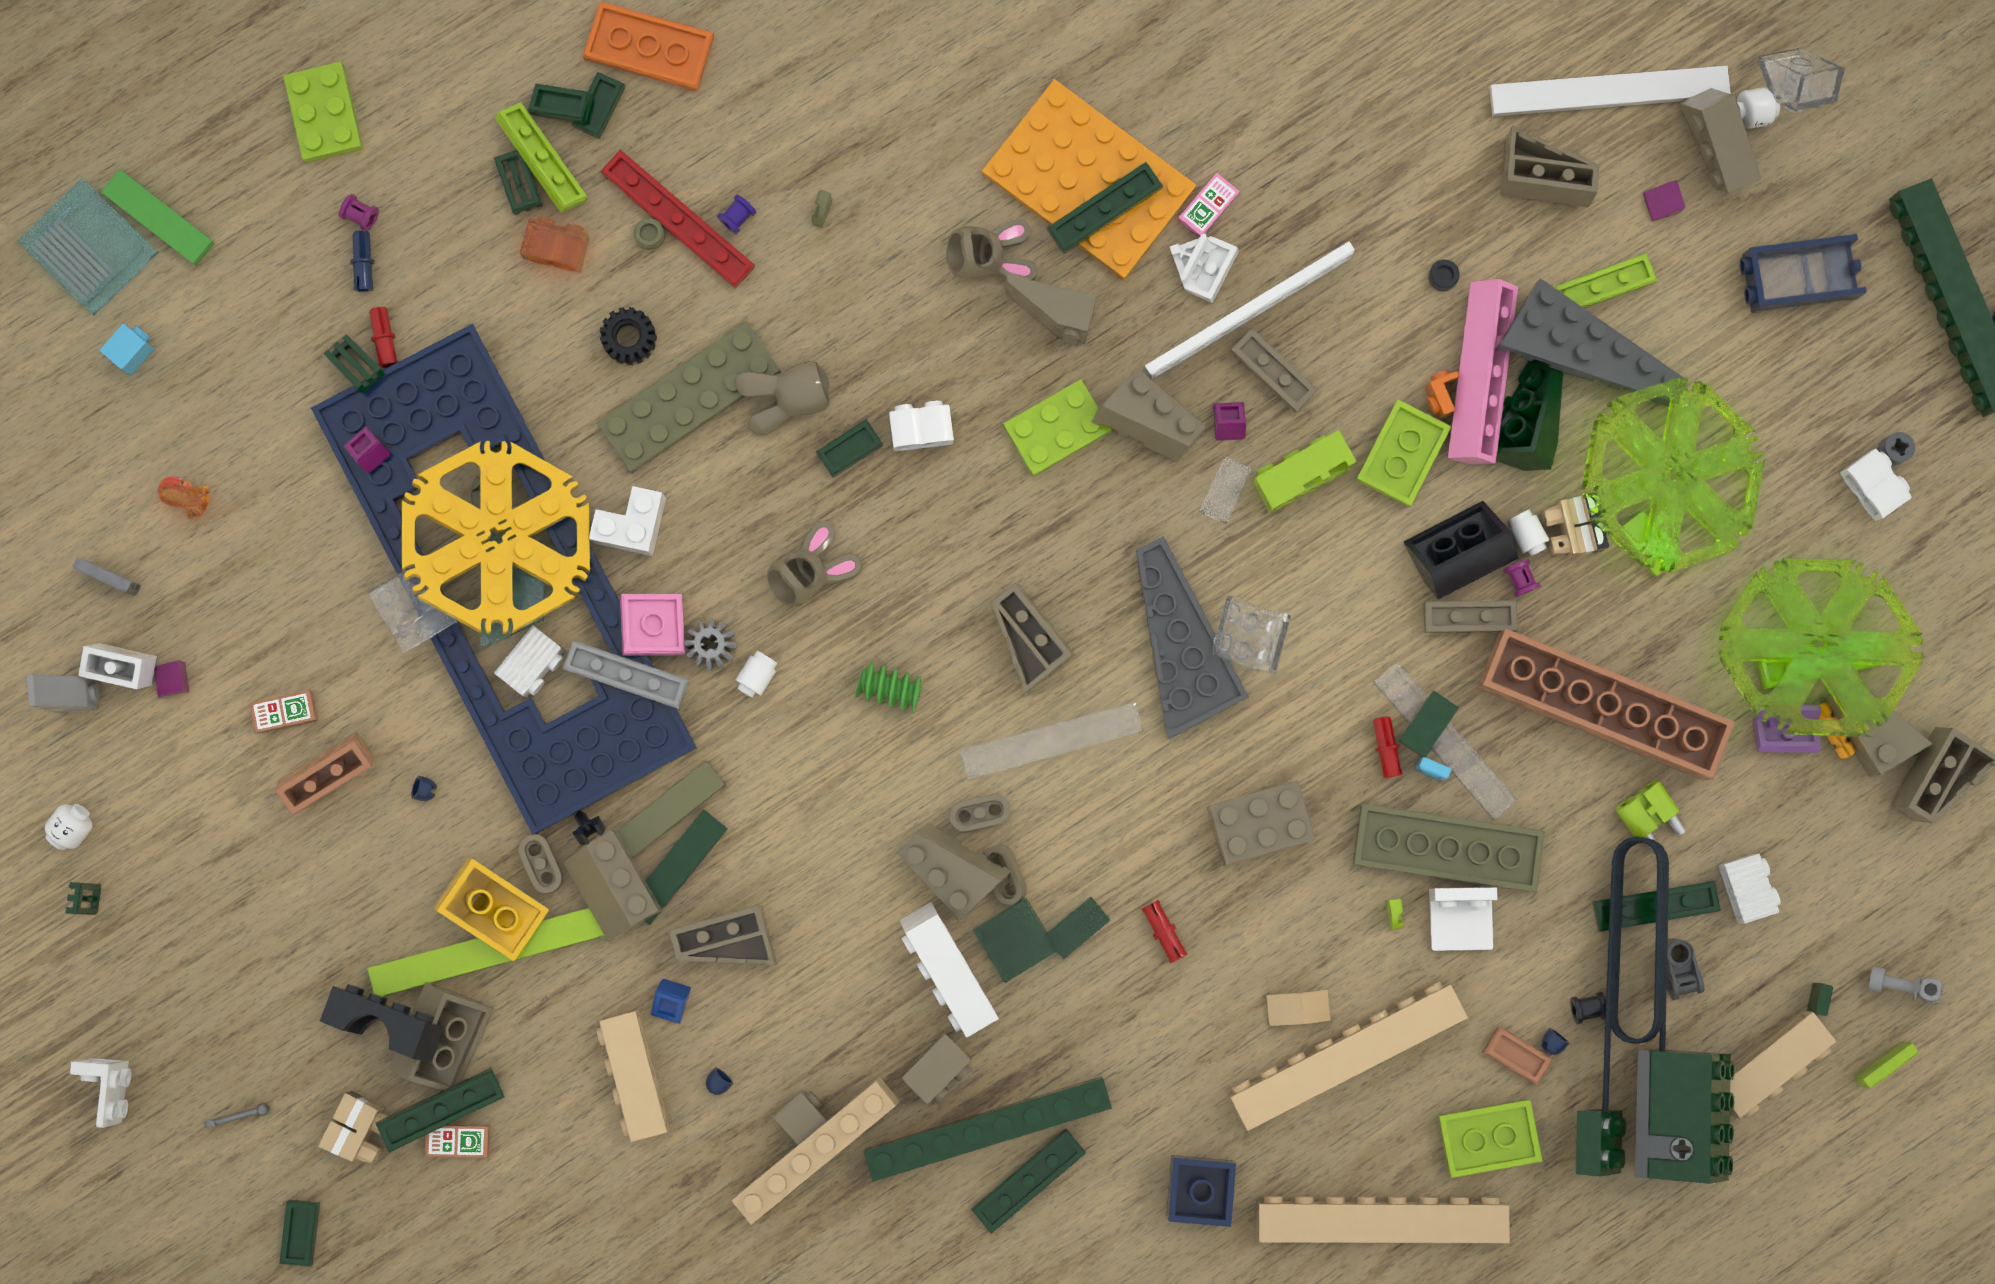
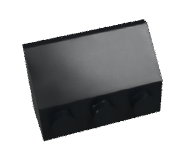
M1484 501L1403 541L1424 583L1438 600L1519 559L1512 532Z

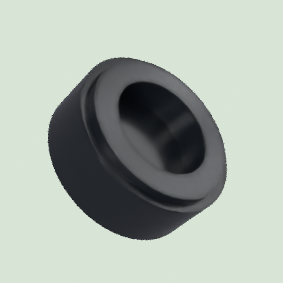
M1445 259L1435 262L1428 273L1429 283L1438 291L1452 289L1460 277L1457 265Z

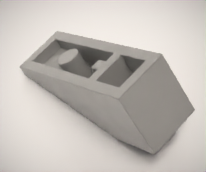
M27 675L30 707L60 714L97 710V702L100 701V688L95 683V680L80 676Z

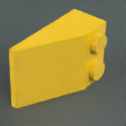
M470 857L466 859L433 907L434 910L512 961L517 959L549 911L548 908Z

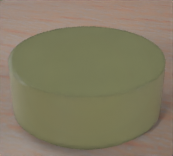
M645 218L636 224L634 237L640 247L653 250L664 242L665 231L661 223L656 219Z

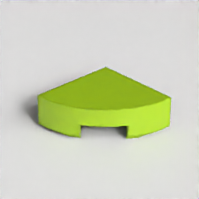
M1400 898L1385 900L1391 931L1402 929L1404 925L1401 917L1403 912L1402 900Z

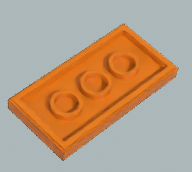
M600 1L583 53V59L698 92L715 36L714 33Z

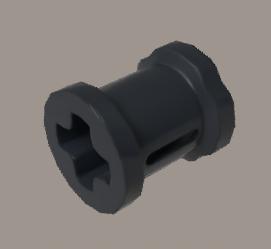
M1597 992L1596 996L1578 999L1575 996L1570 998L1571 1012L1576 1024H1582L1583 1020L1600 1017L1602 1020L1605 1019L1606 998L1603 992Z

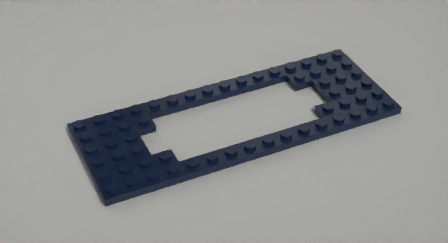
M473 324L382 370L385 374L363 393L355 386H352L311 407L532 835L544 831L697 749L676 708L592 679L591 681L599 696L547 724L532 698L504 711L459 622L417 598L418 595L427 591L425 588L418 594L413 593L412 588L421 582L418 577H411L405 580L404 574L415 567L408 568L402 572V513L395 501L404 497L406 492L411 493L418 489L412 485L413 480L418 478L409 463L410 459L462 433L468 447L480 442L481 454H484V444L486 441H490V450L501 446L502 441H506L507 454H511L510 445L512 442L545 461ZM366 426L390 452V456L370 473H367L344 447L346 443ZM520 463L513 466L530 499L541 495L551 488L550 479L525 464ZM566 517L546 528L559 554L565 557H572L576 554L577 524L573 518ZM415 540L416 552L424 556ZM590 546V573L588 574L585 570H582L588 575L586 581H582L579 578H574L573 581L580 589L579 592L612 654L655 668L649 656H623L620 601Z

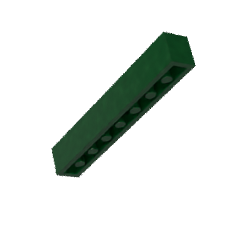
M1931 178L1895 193L1889 198L1890 211L1892 216L1898 219L1902 228L1901 236L1906 246L1910 247L1914 256V267L1924 279L1926 295L1930 301H1933L1936 307L1937 321L1948 335L1949 349L1954 356H1957L1960 363L1961 377L1966 384H1969L1972 391L1973 405L1977 411L1981 412L1982 417H1986L1995 413V323Z
M1100 1076L865 1148L864 1155L872 1182L1109 1110L1112 1109L1103 1077Z

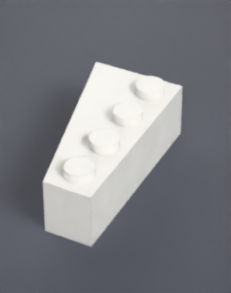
M930 902L902 918L900 922L906 936L902 937V940L910 954L915 951L921 959L917 966L925 980L932 978L937 988L932 991L940 1005L947 1004L952 1014L947 1017L955 1031L958 1032L962 1029L967 1038L998 1020L999 1018L977 979L972 974L970 967L957 948L945 924L941 921L933 903Z

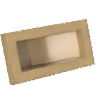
M1328 990L1266 995L1269 1026L1331 1021Z

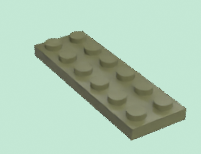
M744 322L598 421L597 424L630 472L634 473L744 398L745 396L739 393L735 385L739 374L758 372L777 375L781 371L749 324Z
M1361 804L1353 865L1537 892L1545 831Z

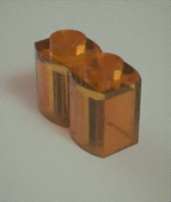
M538 216L537 220H528L520 255L523 259L581 273L590 238L588 233L584 232V228L579 225L568 223L566 227L557 226L554 220Z

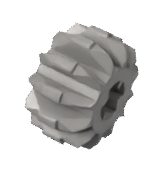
M713 618L709 619L708 628L705 627L701 620L698 621L697 626L700 629L698 633L691 628L688 630V633L695 637V639L684 641L685 646L695 647L687 652V657L694 658L698 656L694 663L697 667H700L706 660V669L708 671L713 669V661H716L719 668H724L721 658L724 656L728 660H732L734 657L727 652V649L737 648L736 643L727 642L735 636L734 632L728 631L724 633L727 627L725 622H721L715 629L716 622ZM714 637L718 639L715 641L718 645L715 650L710 648L707 652L704 651L707 648L704 645L706 639L710 641Z

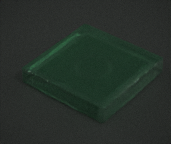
M1027 898L973 930L1005 983L1058 951Z

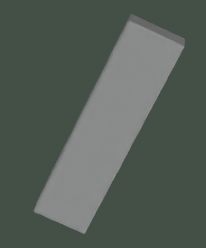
M574 640L563 666V669L676 709H680L689 684L688 679Z

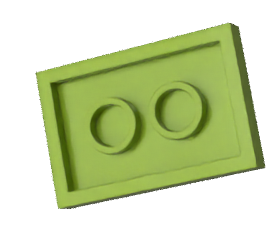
M341 61L283 75L301 156L305 163L363 149L346 71Z
M1082 379L1003 423V427L1033 477L1112 431L1107 425L1101 423L1099 426L1091 422L1099 408Z
M1397 399L1356 481L1410 508L1452 426Z
M1530 1099L1437 1115L1450 1178L1543 1162Z

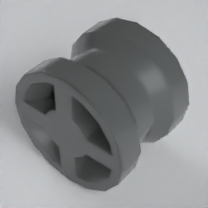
M1896 432L1884 438L1879 443L1877 450L1884 452L1890 458L1892 466H1896L1909 460L1914 455L1915 443L1908 434Z

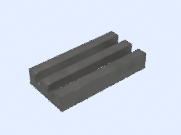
M79 557L76 558L72 566L77 571L133 596L137 595L141 587L137 583Z

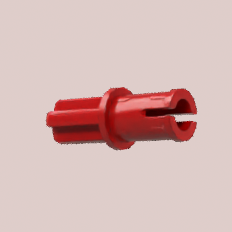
M375 307L369 312L374 335L371 337V341L375 342L378 366L380 368H388L398 363L393 342L396 336L391 332L387 308Z
M1389 716L1376 718L1373 720L1378 748H1375V751H1379L1383 778L1403 775L1397 751L1400 745L1396 744L1391 718Z

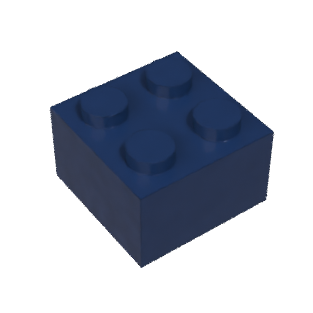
M1171 1155L1166 1211L1167 1220L1169 1222L1231 1227L1236 1163L1233 1160Z

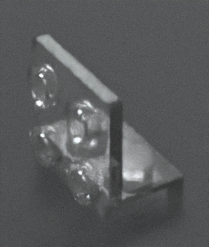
M415 567L398 573L367 593L393 633L403 653L458 622L456 619L417 598L418 595L427 591L426 588L418 594L413 593L412 588L420 584L421 581L418 577H411L405 580L404 574Z

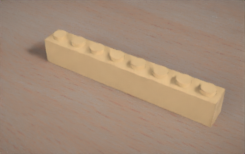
M1440 981L1424 989L1425 995L1414 999L1412 995L1397 1002L1398 1009L1387 1013L1386 1010L1377 1012L1369 1017L1371 1022L1361 1028L1358 1023L1342 1031L1343 1037L1332 1041L1330 1037L1314 1045L1316 1051L1306 1056L1304 1052H1300L1288 1058L1287 1062L1289 1064L1278 1070L1276 1066L1270 1067L1259 1074L1261 1079L1251 1084L1249 1080H1245L1232 1087L1234 1093L1228 1095L1244 1129L1249 1131L1467 1019L1468 1017L1451 984L1442 985Z
M1264 1196V1201H1256V1239L1263 1243H1510L1509 1205L1500 1202V1197L1483 1196L1481 1197V1202H1469V1197L1451 1196L1450 1202H1438V1197L1420 1196L1419 1202H1407V1197L1388 1196V1202H1376L1375 1196H1357V1202L1345 1201L1344 1196H1326V1201H1314L1313 1196H1295V1201H1283L1282 1196Z

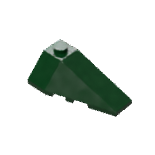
M1533 359L1532 361L1528 360L1518 377L1520 383L1512 397L1507 396L1503 402L1505 408L1501 417L1496 461L1523 471L1551 470L1558 445L1563 372L1550 368L1548 363Z

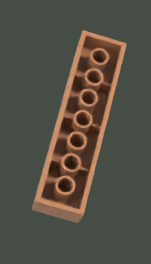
M1506 628L1498 633L1477 689L1703 781L1714 779L1735 721Z

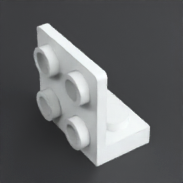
M1497 887L1429 889L1431 949L1433 951L1492 950V900H1497Z
M99 1058L71 1061L70 1074L81 1075V1081L100 1082L101 1080L96 1127L104 1128L120 1124L122 1119L126 1117L128 1101L125 1100L126 1087L130 1085L132 1075L131 1069L128 1068L129 1061Z

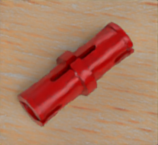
M1157 900L1142 908L1155 932L1152 935L1155 940L1158 939L1170 964L1188 955L1174 931L1177 928L1174 923L1170 924L1160 905V901Z

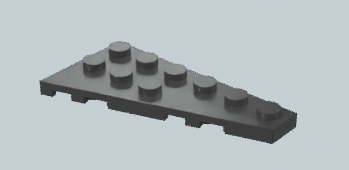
M1541 278L1533 286L1496 350L1505 353L1509 350L1521 354V358L1529 361L1536 359L1548 363L1550 368L1592 382L1599 380L1608 383V387L1616 390L1623 388L1635 392L1637 397L1667 407H1671L1676 403L1688 382L1687 379Z
M1162 536L1137 549L1136 556L1167 740L1249 698L1165 538Z

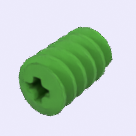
M870 662L867 668L862 670L855 697L858 698L864 690L865 700L870 701L876 694L878 704H882L888 698L889 707L893 708L900 701L901 711H905L911 704L912 714H914L922 690L921 676H917L913 683H911L908 672L901 679H898V669H894L888 676L886 675L885 665L878 672H875L874 662Z

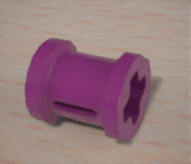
M350 194L341 204L338 216L343 220L348 218L357 223L363 231H369L378 218L379 209L375 206L369 207L358 201L354 194Z
M1529 559L1503 569L1505 574H1509L1515 587V597L1541 587L1540 583L1535 581L1528 566L1530 564Z

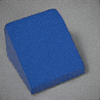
M662 979L656 990L650 1015L680 1024L691 988L680 983Z

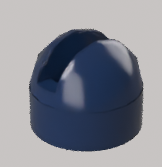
M417 776L412 787V799L425 802L433 799L435 794L431 793V789H437L435 782L427 777Z
M1549 1028L1542 1038V1047L1550 1055L1560 1054L1569 1045V1042L1552 1028Z
M716 1067L709 1073L706 1079V1088L714 1095L725 1093L733 1085L731 1078L724 1071Z

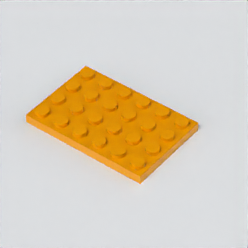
M1055 79L982 170V175L1046 223L1052 225L1147 162L1162 183L1163 189L1077 245L1122 280L1127 278L1197 186Z

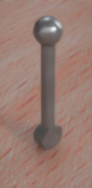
M262 1103L255 1109L204 1122L205 1128L256 1114L264 1116L268 1113L269 1107Z

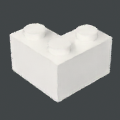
M632 486L626 515L595 510L589 540L597 545L653 557L666 497L662 492Z

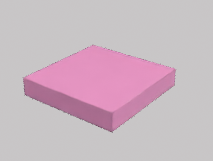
M621 594L620 611L623 656H675L685 654L682 594Z

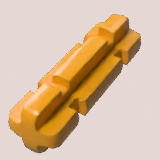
M1827 702L1818 704L1821 707V714L1817 720L1822 722L1819 725L1830 743L1836 745L1835 751L1841 759L1852 756L1856 752V748L1851 741L1846 739L1848 735L1837 717L1832 716L1831 713L1833 711Z

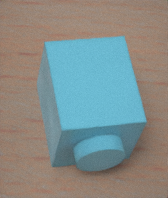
M123 323L99 351L120 369L132 375L155 348L147 342L151 337L138 326L131 329Z

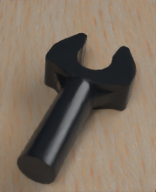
M579 811L575 815V820L579 827L572 833L580 845L589 844L588 837L591 834L597 832L601 836L606 827L599 816L589 819L585 812Z

